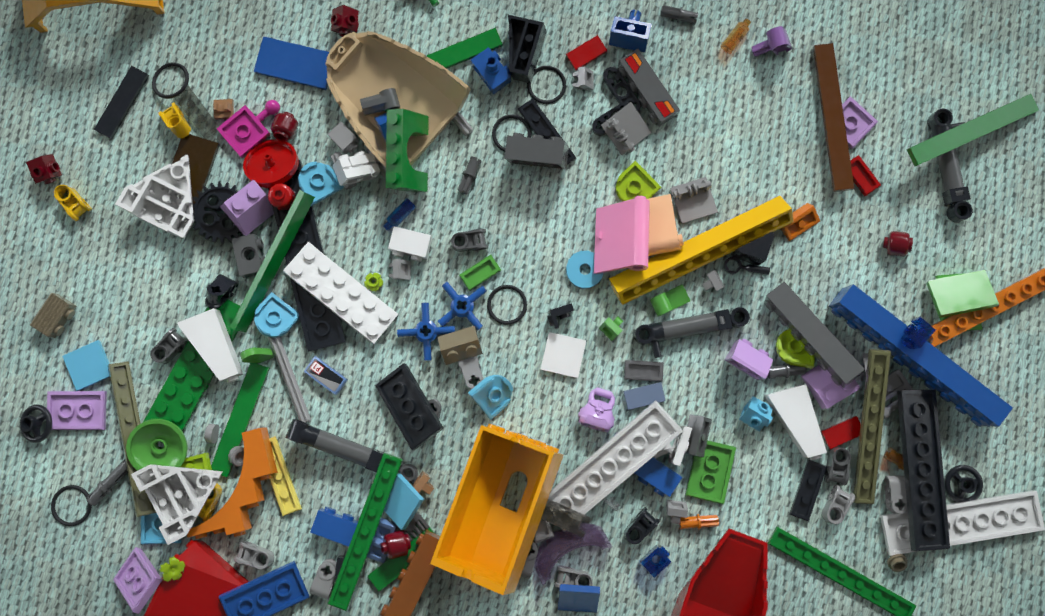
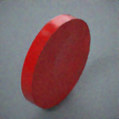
M278 139L267 140L254 146L247 153L243 162V170L250 182L255 180L260 187L271 188L275 184L285 183L295 174L299 165V157L290 143Z

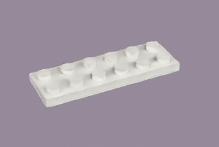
M309 242L283 270L286 275L372 344H375L398 316L393 309Z

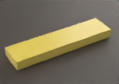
M276 436L269 440L278 473L271 474L270 482L282 516H285L302 508Z

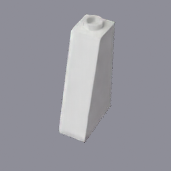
M213 308L177 323L219 381L232 383L239 380L238 376L243 375V371L220 310Z
M806 384L765 395L767 402L773 408V411L802 456L810 458V460L822 458L821 454L827 453Z

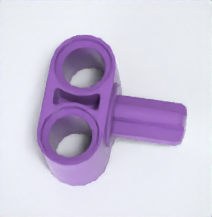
M782 26L770 29L766 32V41L752 46L753 55L756 57L771 50L776 55H779V52H788L792 49L787 31Z

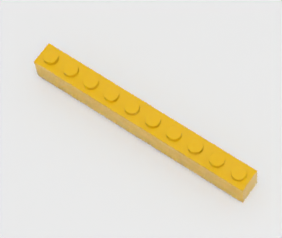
M781 196L769 200L685 241L684 245L681 246V250L658 254L648 259L647 270L635 271L627 269L609 278L612 289L620 303L624 305L772 231L774 232L793 223L792 208Z

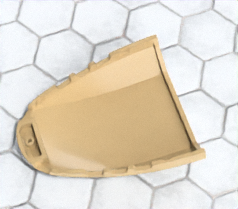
M352 32L343 36L331 48L326 60V80L336 102L356 134L359 135L366 147L385 167L386 143L374 117L387 112L381 111L365 116L360 99L377 95L385 89L395 88L400 103L399 109H406L429 116L428 135L409 137L407 156L410 165H412L462 109L471 90L467 84L452 72L423 53L375 32Z

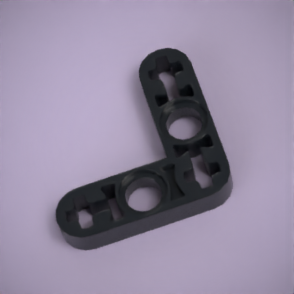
M609 67L604 71L603 80L619 105L593 121L592 131L598 136L606 134L604 130L596 129L597 123L603 124L606 122L605 117L607 119L611 118L613 113H617L621 110V107H625L630 102L633 105L636 104L635 108L638 113L641 108L639 100L615 67ZM609 72L611 74H616L614 79L617 82V84L614 87H612V85H614L615 83L613 79L607 78ZM623 87L626 89L627 94L619 96L616 90Z

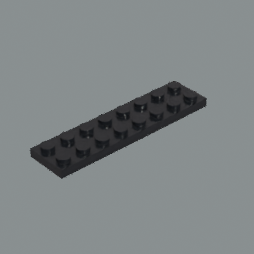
M936 389L897 391L911 551L950 549Z

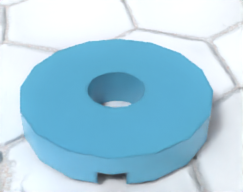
M579 251L568 260L566 274L574 286L582 289L591 288L602 279L603 273L594 274L595 253ZM581 265H588L590 273L583 275L579 269Z

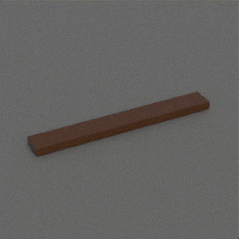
M833 43L814 45L813 52L833 192L853 190L854 182Z

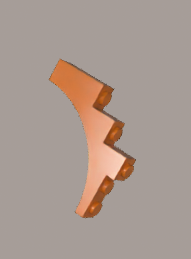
M267 427L242 433L244 443L243 466L233 494L214 516L204 523L191 528L187 538L195 536L196 540L207 537V532L213 531L214 534L226 532V535L234 534V537L246 534L245 530L252 528L248 509L259 506L258 502L265 500L260 481L272 478L271 474L278 473Z

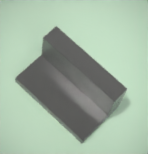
M689 415L687 427L692 428L688 440L687 454L704 457L712 419L698 415Z

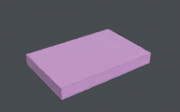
M47 391V409L52 416V430H106L107 391Z
M135 547L113 581L131 610L139 614L161 583L162 578L143 550Z

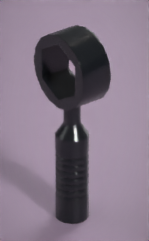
M730 257L724 262V269L729 274H736L741 269L767 275L770 273V267L750 264L744 266L736 257ZM729 260L737 262L738 268L736 271L728 269L727 263Z

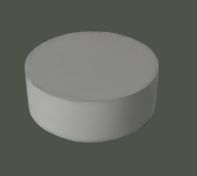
M209 424L206 427L204 439L207 443L215 444L217 442L220 429L218 424Z
M236 446L230 450L228 459L235 466H243L244 447Z

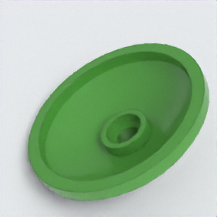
M151 419L139 424L130 433L126 444L127 457L137 471L150 464L181 467L188 451L187 440L182 430L174 423L163 419ZM158 442H162L164 447L160 448Z

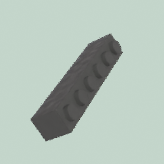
M785 281L766 295V307L779 316L778 320L783 326H788L792 330L791 334L797 341L801 340L805 345L804 348L811 356L814 355L819 360L817 361L819 366L823 370H828L832 375L831 379L836 385H841L845 388L863 373L865 369Z

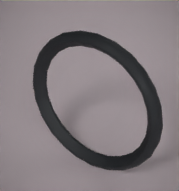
M175 62L167 63L155 72L152 79L153 91L164 99L177 97L186 89L189 82V73L182 64ZM171 66L181 68L185 74V82L181 89L170 95L160 93L156 87V79L160 72Z
M552 66L536 68L534 75L541 70L556 72L562 79V90L556 98L542 100L534 95L531 84L527 83L530 96L542 104L555 103L564 95L566 90V80L563 73Z
M505 115L498 119L493 126V141L504 152L506 148L501 146L496 138V129L502 121L509 118L518 119L526 126L527 137L531 138L532 136L529 124L518 115Z
M502 285L494 289L489 295L487 309L493 320L500 324L510 325L518 322L525 315L527 299L519 288L513 285ZM512 289L522 297L523 310L516 319L504 321L497 318L492 312L491 300L498 291Z
M68 485L55 493L51 502V511L55 520L60 524L76 526L88 518L92 505L88 503L87 511L80 520L76 522L62 520L57 515L55 509L56 500L62 492L68 489H76L81 491L85 497L89 495L80 486Z

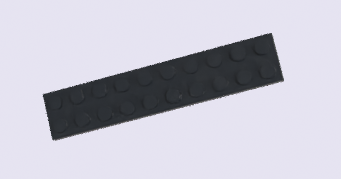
M299 160L295 174L283 183L293 190L295 198L300 190L298 176L303 168L301 160ZM272 205L279 231L289 209L278 210ZM310 206L285 255L287 265L307 242L311 243L325 255L313 206ZM290 278L308 352L346 343L341 318Z

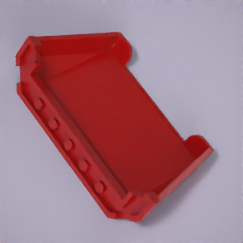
M191 540L186 544L187 549L181 555L176 554L174 556L179 562L183 561L185 564L184 571L181 572L182 576L179 579H171L168 582L163 580L162 577V581L158 585L144 616H227L219 595L249 581L204 541Z

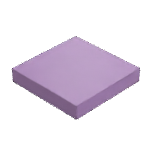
M850 96L842 104L848 147L853 149L878 121Z

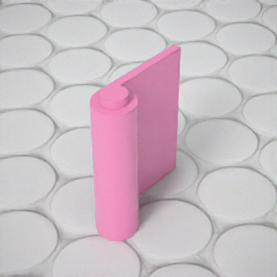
M636 196L631 200L596 208L594 274L624 268L635 271L648 269L650 201L646 197Z

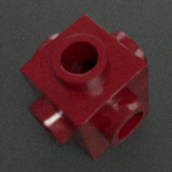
M346 5L332 9L331 31L338 33L341 37L352 32L356 33L359 27V10Z
M53 154L43 155L26 162L35 184L44 182V185L56 182L55 178L62 176L59 164L56 162Z

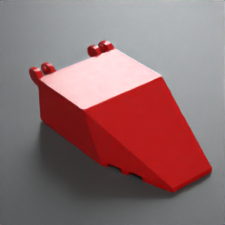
M728 528L678 594L671 616H766L768 609L767 542Z

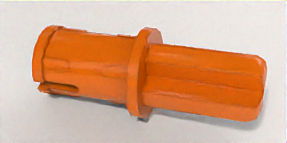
M697 514L687 518L680 517L679 525H681L680 529L698 528L700 530L704 527L719 526V518L717 515L700 516Z

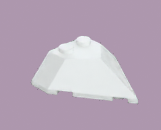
M185 155L174 164H168L145 176L138 183L128 185L122 191L115 205L172 235L185 239L194 223L189 156Z
M150 464L131 474L139 491H146L163 525L159 529L167 545L188 534L223 471Z

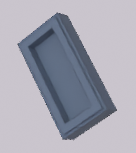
M661 382L623 391L628 410L651 405L655 400L658 403L666 401Z

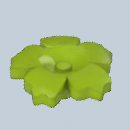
M173 556L169 558V564L165 562L163 565H160V571L163 572V580L168 582L171 579H179L182 576L181 572L184 571V562H179Z

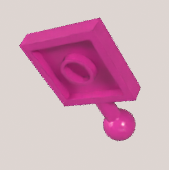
M276 100L267 101L265 109L257 116L244 105L221 124L217 130L238 155L243 158L254 146L271 135L261 122L269 115L277 114L280 111V104Z

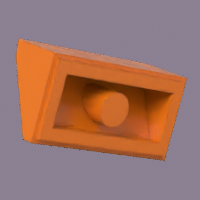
M806 203L793 212L794 222L780 229L790 242L820 222L815 207Z

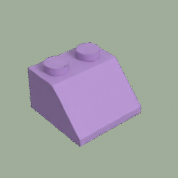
M252 180L220 206L245 236L274 214L267 195L255 180Z
M740 339L736 340L725 361L756 380L766 379L773 359L768 357L770 354L762 349L756 350L752 347L753 344L746 339H742V341Z
M819 365L806 372V374L801 375L821 409H828L859 390L860 387L856 380H853L845 388L841 385L838 386L831 379L832 375L828 370H823Z

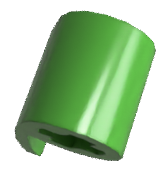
M681 284L651 298L650 302L659 317L690 302V298Z

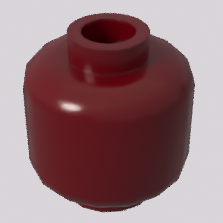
M289 112L278 113L271 125V132L278 140H291L297 131L298 121Z
M892 231L889 233V237H884L883 248L887 249L888 255L905 257L908 252L911 253L913 238L907 232Z
M396 531L386 534L383 542L380 543L383 555L386 554L389 559H396L408 554L409 549H411V542L408 534H404L403 531Z

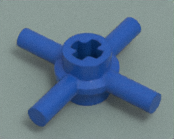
M448 281L444 283L442 287L452 299L451 311L439 319L438 323L443 327L455 316L460 318L466 317L475 326L477 331L481 329L483 325L472 312L474 309L473 302L487 292L482 285L470 296L458 295ZM459 302L467 303L464 311L463 309H457Z
M421 303L422 321L413 329H397V336H416L419 341L423 342L424 361L432 360L431 342L436 339L437 335L455 332V326L437 327L435 323L430 321L429 303ZM424 327L431 330V333H428L426 337L425 334L421 333L422 330H425Z

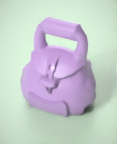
M598 387L593 389L589 394L588 403L578 413L579 423L598 431L608 432L614 426L615 421L612 413L615 404L613 393ZM594 395L610 399V402L606 403L601 400H596L594 398Z

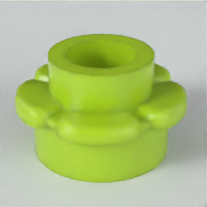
M369 273L365 277L364 285L367 289L377 291L382 287L383 279H381L380 274Z

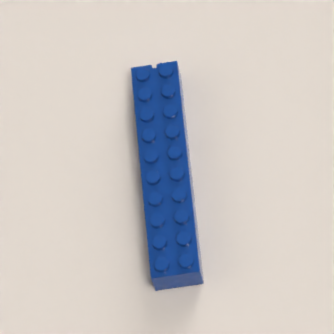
M854 284L842 288L830 303L829 307L832 308L831 312L835 316L846 319L847 325L852 329H859L866 340L874 341L878 344L877 348L879 350L891 351L894 362L909 368L908 372L912 376L922 378L925 381L924 385L940 392L939 396L943 400L951 401L956 405L955 409L972 417L971 421L979 427H999L1013 409L1012 406Z

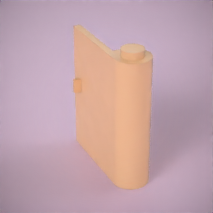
M671 194L649 198V256L681 250L684 241L682 234L678 235Z

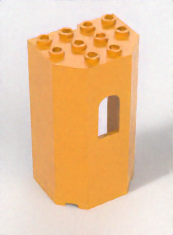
M481 425L430 564L459 577L467 578L473 583L501 595L514 593L564 456L558 453L559 449L508 430L505 433V428L496 425ZM520 471L526 475L527 485L516 512L501 506V502L512 474Z

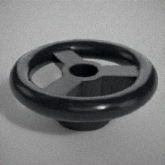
M34 404L29 406L23 412L20 419V430L23 437L32 443L44 441L52 430L51 413L43 405ZM34 410L42 412L38 417L28 416ZM46 419V428L43 434L41 435L40 427L42 426V422Z
M955 466L945 476V491L957 503L977 500L983 491L982 477L971 466ZM968 471L974 475L975 479L961 477L957 472ZM952 477L957 481L959 488L957 496L950 487ZM966 481L967 486L964 488L963 484ZM975 491L972 496L964 498L965 493H973Z

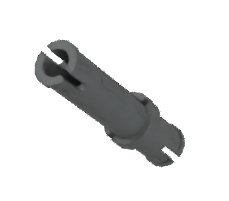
M125 459L106 479L100 481L95 490L86 497L89 504L96 506L103 497L112 492V488L128 473Z

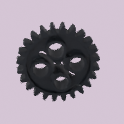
M219 181L218 186L215 187L213 183H210V189L203 186L205 192L197 191L199 198L192 197L196 202L192 205L194 209V223H197L193 228L195 230L201 229L198 233L200 236L206 233V240L213 237L212 240L216 243L219 238L221 243L224 244L225 238H227L231 243L233 236L238 238V233H242L235 224L229 229L224 228V222L228 219L231 220L228 215L222 214L219 217L218 213L205 211L204 208L221 211L222 208L220 206L237 193V186L234 185L230 188V184L227 182L225 187H223ZM213 197L219 199L218 204L215 206L209 205V200ZM207 216H214L213 223H205V218Z

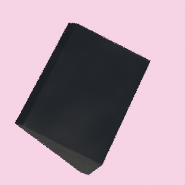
M773 231L736 249L731 253V256L759 266L767 260L774 238Z

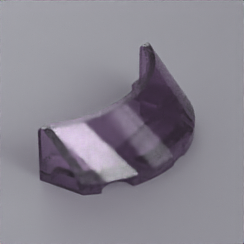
M583 522L574 523L565 532L561 528L553 531L554 537L541 543L534 568L542 585H544L547 580L551 579L550 572L556 562L568 552L584 546H599L602 550L605 548L610 549L612 545L601 526Z

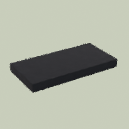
M403 363L375 385L411 450H416L444 429L407 364Z

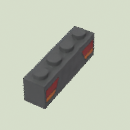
M639 49L619 60V68L617 69L623 78L626 77L633 93L636 92L641 107L647 108L649 111V118L653 124L657 123L660 127L679 114L680 109Z

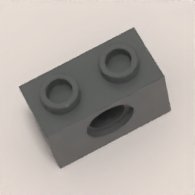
M255 234L231 239L239 276L243 278L256 276L265 259V256L263 257L262 249H264L262 239ZM254 251V258L248 260V254Z

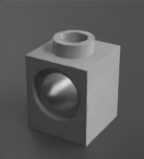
M342 122L328 133L331 140L345 154L348 152L352 153L358 147L359 140Z

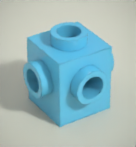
M752 396L744 406L739 420L760 431L764 426L767 427L771 423L773 408Z

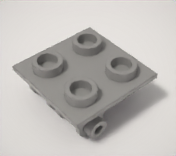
M632 102L601 125L621 155L627 151L628 153L634 151V146L652 133Z
M706 177L670 188L682 224L718 213L710 190L712 185L710 180L707 181Z

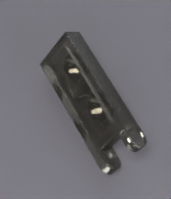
M548 499L541 517L542 520L580 537H584L586 534L583 530L579 529L582 521L590 523L592 520L590 517Z

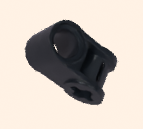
M219 274L207 287L208 296L205 299V305L211 309H219L234 295L232 292L235 287H238V282Z
M646 507L634 517V520L624 530V538L631 544H639L660 522L658 518L655 519L647 511ZM633 529H636L638 531V537L634 540H631L629 538V532Z

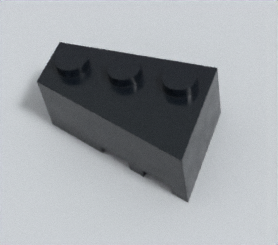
M508 15L509 70L513 80L531 84L547 31L544 22Z

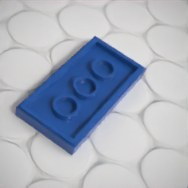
M263 36L254 73L327 90L326 60L329 52Z
M295 561L219 595L227 616H272L310 598Z

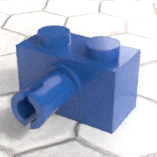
M635 9L630 11L629 19L615 16L610 31L609 45L634 51L639 49L640 52L645 53L652 24L640 21L642 14L639 10H637L636 16H634Z
M488 47L471 59V66L494 95L511 82V73L506 65L503 67L500 63L501 58L497 52H492Z

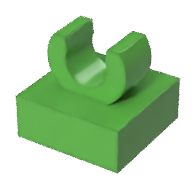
M619 316L614 321L608 317L599 329L613 341L623 331L619 327L623 320Z

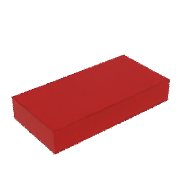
M596 35L567 53L566 57L574 70L577 71L579 67H584L605 54L607 49L599 36Z
M859 155L850 161L853 182L864 197L881 186Z
M853 416L822 430L821 434L828 449L859 437L861 423L857 416Z

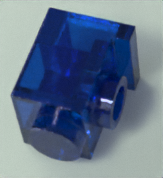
M916 317L903 331L905 334L901 338L903 345L909 349L921 348L936 331L922 317Z
M657 545L639 560L654 578L671 563L668 558L670 556L669 552L663 546L659 548ZM655 555L659 556L658 562L652 561Z

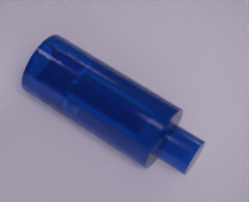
M406 198L386 218L387 222L383 227L387 231L394 226L397 227L416 206Z

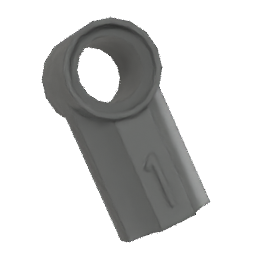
M395 88L385 89L377 95L360 99L365 116L400 108Z

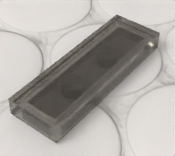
M187 85L186 89L174 98L202 136L208 139L218 132L217 128L219 125L190 86Z

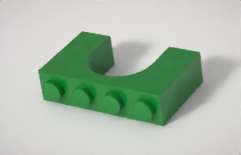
M406 109L387 110L386 188L406 192H428V173L416 171L412 168L407 156V144L410 136L428 135L429 116Z

